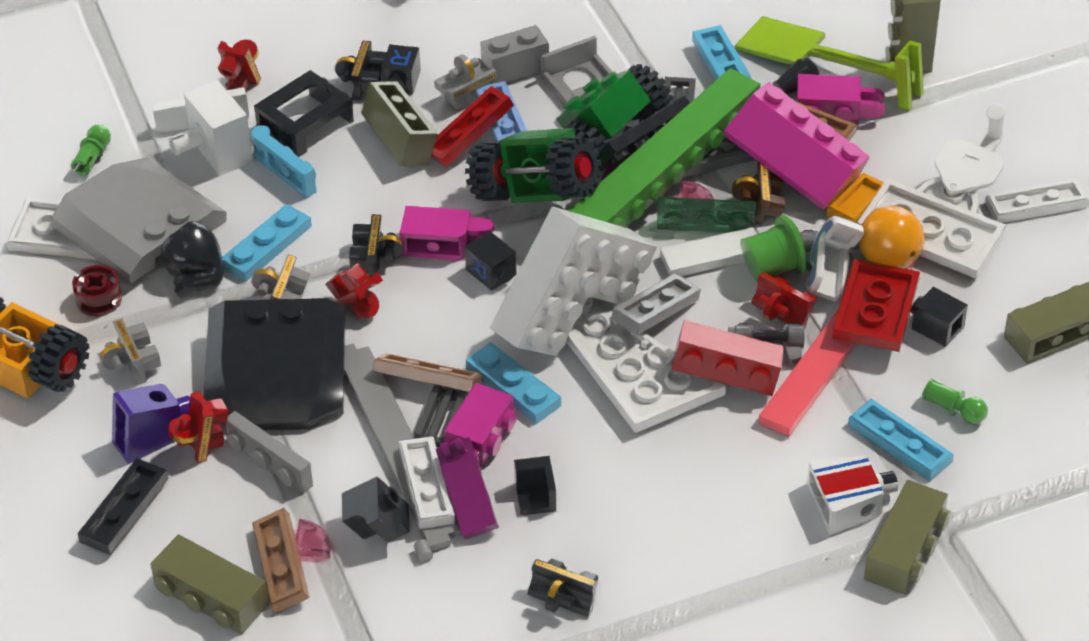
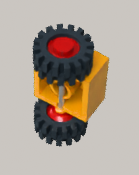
M0 297V386L27 399L41 385L55 392L67 391V387L71 388L74 385L73 380H79L81 377L80 370H85L87 364L83 362L89 359V353L86 352L90 348L89 343H87L88 339L78 332L57 324L13 302L6 307V304L3 303L4 299Z

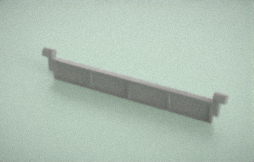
M354 344L346 345L345 377L405 501L409 504V509L417 524L398 450V441L415 438L383 374L373 371L375 358L369 346L356 349ZM456 520L453 525L420 529L424 539L416 541L413 547L420 562H428L433 558L432 551L451 546L450 539L460 536L461 530Z

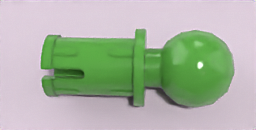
M93 125L88 129L86 138L80 142V150L71 162L72 169H75L77 164L80 163L75 173L83 176L88 175L96 159L104 154V148L111 140V133L104 125Z
M930 379L923 390L922 399L949 410V414L952 416L960 411L963 420L967 423L978 424L987 417L988 407L985 401L978 397L965 399V391L962 389L956 391L934 379Z

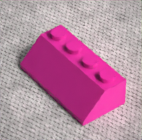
M770 82L752 94L722 134L822 210L831 205L860 176L870 158L856 144L848 141L836 132L832 126L825 124L806 107L798 104L786 95L782 89Z

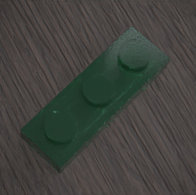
M658 197L657 229L727 233L751 227L755 229L756 201Z

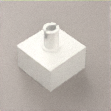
M215 80L183 93L189 130L168 138L172 152L179 156L197 147L219 176L252 163L253 156L247 114L222 84Z

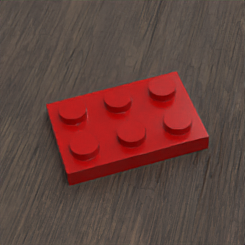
M854 259L833 326L832 338L900 352L919 284L920 272Z

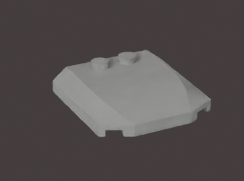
M147 157L113 164L67 192L56 208L51 220L54 229L102 264L113 268L120 277L132 284L155 268V258L161 255V246L167 237L190 221L201 222L212 231L226 222V211Z

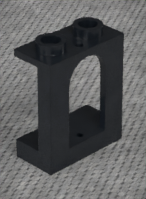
M312 70L304 73L254 105L256 126L263 125L270 129V136L283 146H288L298 157L307 153L306 136L332 119L340 116L350 124L354 122L352 98ZM309 89V95L321 103L295 121L277 109Z

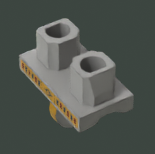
M461 54L454 59L455 68L449 70L448 74L434 80L435 89L444 94L445 101L449 106L459 109L466 105V94L471 92L476 96V89L489 85L491 81L498 78L497 70L488 68L480 58L475 57L469 60L465 55Z
M288 254L280 275L275 273L274 267L268 266L266 269L256 270L251 282L260 296L272 294L270 299H301L302 296L289 292L285 288L303 294L311 273L294 267L297 257Z
M123 318L113 321L119 337L117 343L107 342L105 344V348L100 354V361L103 367L120 372L125 369V364H127L136 385L147 382L145 372L160 367L161 361L155 344L137 349L151 344L144 322L127 327Z

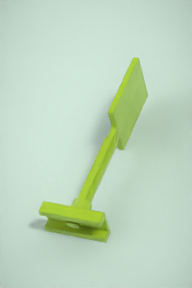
M762 16L735 44L736 51L792 65L797 59L813 56L886 76L887 80L897 83L898 108L908 111L912 108L911 96L921 97L924 94L921 43L909 41L895 57V62L886 63L819 45L825 38V32Z

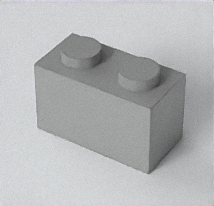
M537 25L480 42L481 60L488 68L497 70L498 78L490 83L505 81L508 84L541 74V55L549 52V42Z

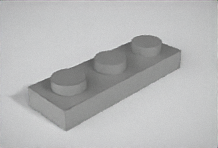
M674 273L614 307L611 319L622 325L626 330L639 335L699 300L701 288Z
M236 411L228 416L225 422L226 439L234 450L242 451L251 457L257 466L262 469H268L278 476L284 485L292 486L302 494L313 487L311 464L309 461Z

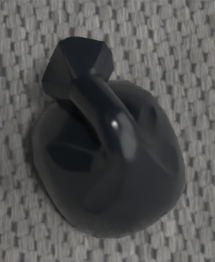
M197 221L187 222L162 243L161 256L164 267L171 276L175 277L173 280L176 287L174 291L181 299L194 291L215 288L220 285L224 274L221 248L215 234L206 225Z

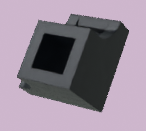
M376 476L342 493V522L363 540L378 534L386 542H390L410 532L409 504L398 495L393 487H389Z

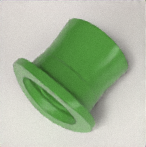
M785 215L777 216L774 220L775 226L769 230L740 240L744 260L757 283L758 276L764 272L775 277L794 269L800 275L806 271L805 250L801 234L795 223Z

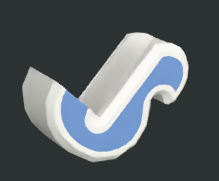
M838 216L829 218L822 225L816 235L810 253L812 272L806 279V289L809 293L832 302L841 299L847 284L849 252L851 247H855L864 236L862 225Z

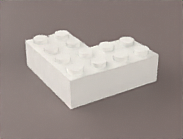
M551 207L489 328L517 348L558 356L560 350L567 342V337L575 321L582 314L587 298L592 297L616 304H621L632 298L640 281L637 277L639 273L644 274L645 270L650 266L657 247L628 228Z

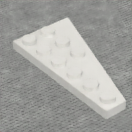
M587 298L582 314L575 321L566 343L635 433L726 395V385L723 383L712 382L708 379L671 370L674 351L645 332L636 335L626 330L622 325L611 319L612 311L605 312L594 304L593 298Z

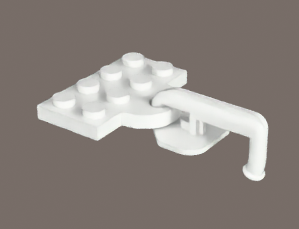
M996 103L988 107L986 112L989 118L988 133L979 146L961 139L950 140L942 146L934 161L940 177L925 181L918 189L887 178L857 224L862 225L865 218L878 208L895 205L909 210L923 226L925 244L920 256L977 279L1006 231L1005 224L978 214L979 199L975 191L976 189L993 185L1003 170V159L995 150L1002 141L1004 117L1006 114L1004 106Z

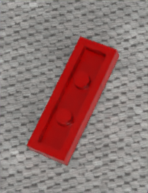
M490 86L437 135L431 158L447 168L514 106L510 97Z

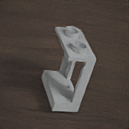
M596 36L541 55V79L563 105L576 96L580 97L585 93L583 90L584 86L574 90L568 87L563 80L566 73L582 70L588 72L594 79L598 78L601 81L605 76L613 72L597 54Z

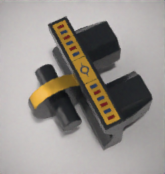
M362 40L356 58L352 55L341 57L335 65V72L343 82L351 81L354 84L353 100L362 99L364 91L367 92L370 82L382 81L381 67L386 52L372 51L371 41Z
M372 214L370 224H353V246L367 247H350L349 264L352 267L359 263L363 269L367 270L368 276L379 273L381 257L385 262H392L393 259L401 257L404 251V243L400 238L396 237L392 232L383 235L380 231L382 215Z
M539 559L534 561L531 568L532 579L527 595L546 601L545 608L548 611L555 613L559 607L589 617L593 612L598 576L588 571L580 574L567 570L563 562L555 559H550L548 562Z

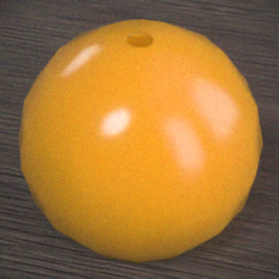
M895 205L878 208L871 212L862 223L864 236L859 241L860 252L869 262L906 269L918 259L923 251L925 244L923 226L909 210Z

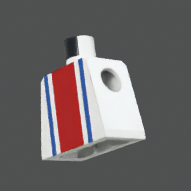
M865 456L814 459L809 461L807 485L829 535L879 517L882 514L884 494L898 491V480L895 472L892 470L875 474L869 459Z

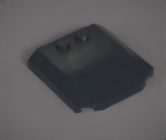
M328 298L225 300L209 308L204 382L205 400L221 398L228 409V416L236 411L262 430L310 429L319 425V420L334 413L337 416L344 414L345 305Z

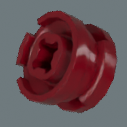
M92 265L80 270L81 274L78 277L74 276L72 286L76 305L81 313L88 316H104L115 311L120 306L122 294L118 274L113 268L106 265Z

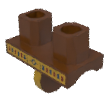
M758 162L757 174L753 177L742 175L732 184V194L737 200L745 204L750 203L751 223L761 224L764 216L776 218L782 215L785 209V197L779 196L784 181L776 174L769 172L768 168Z

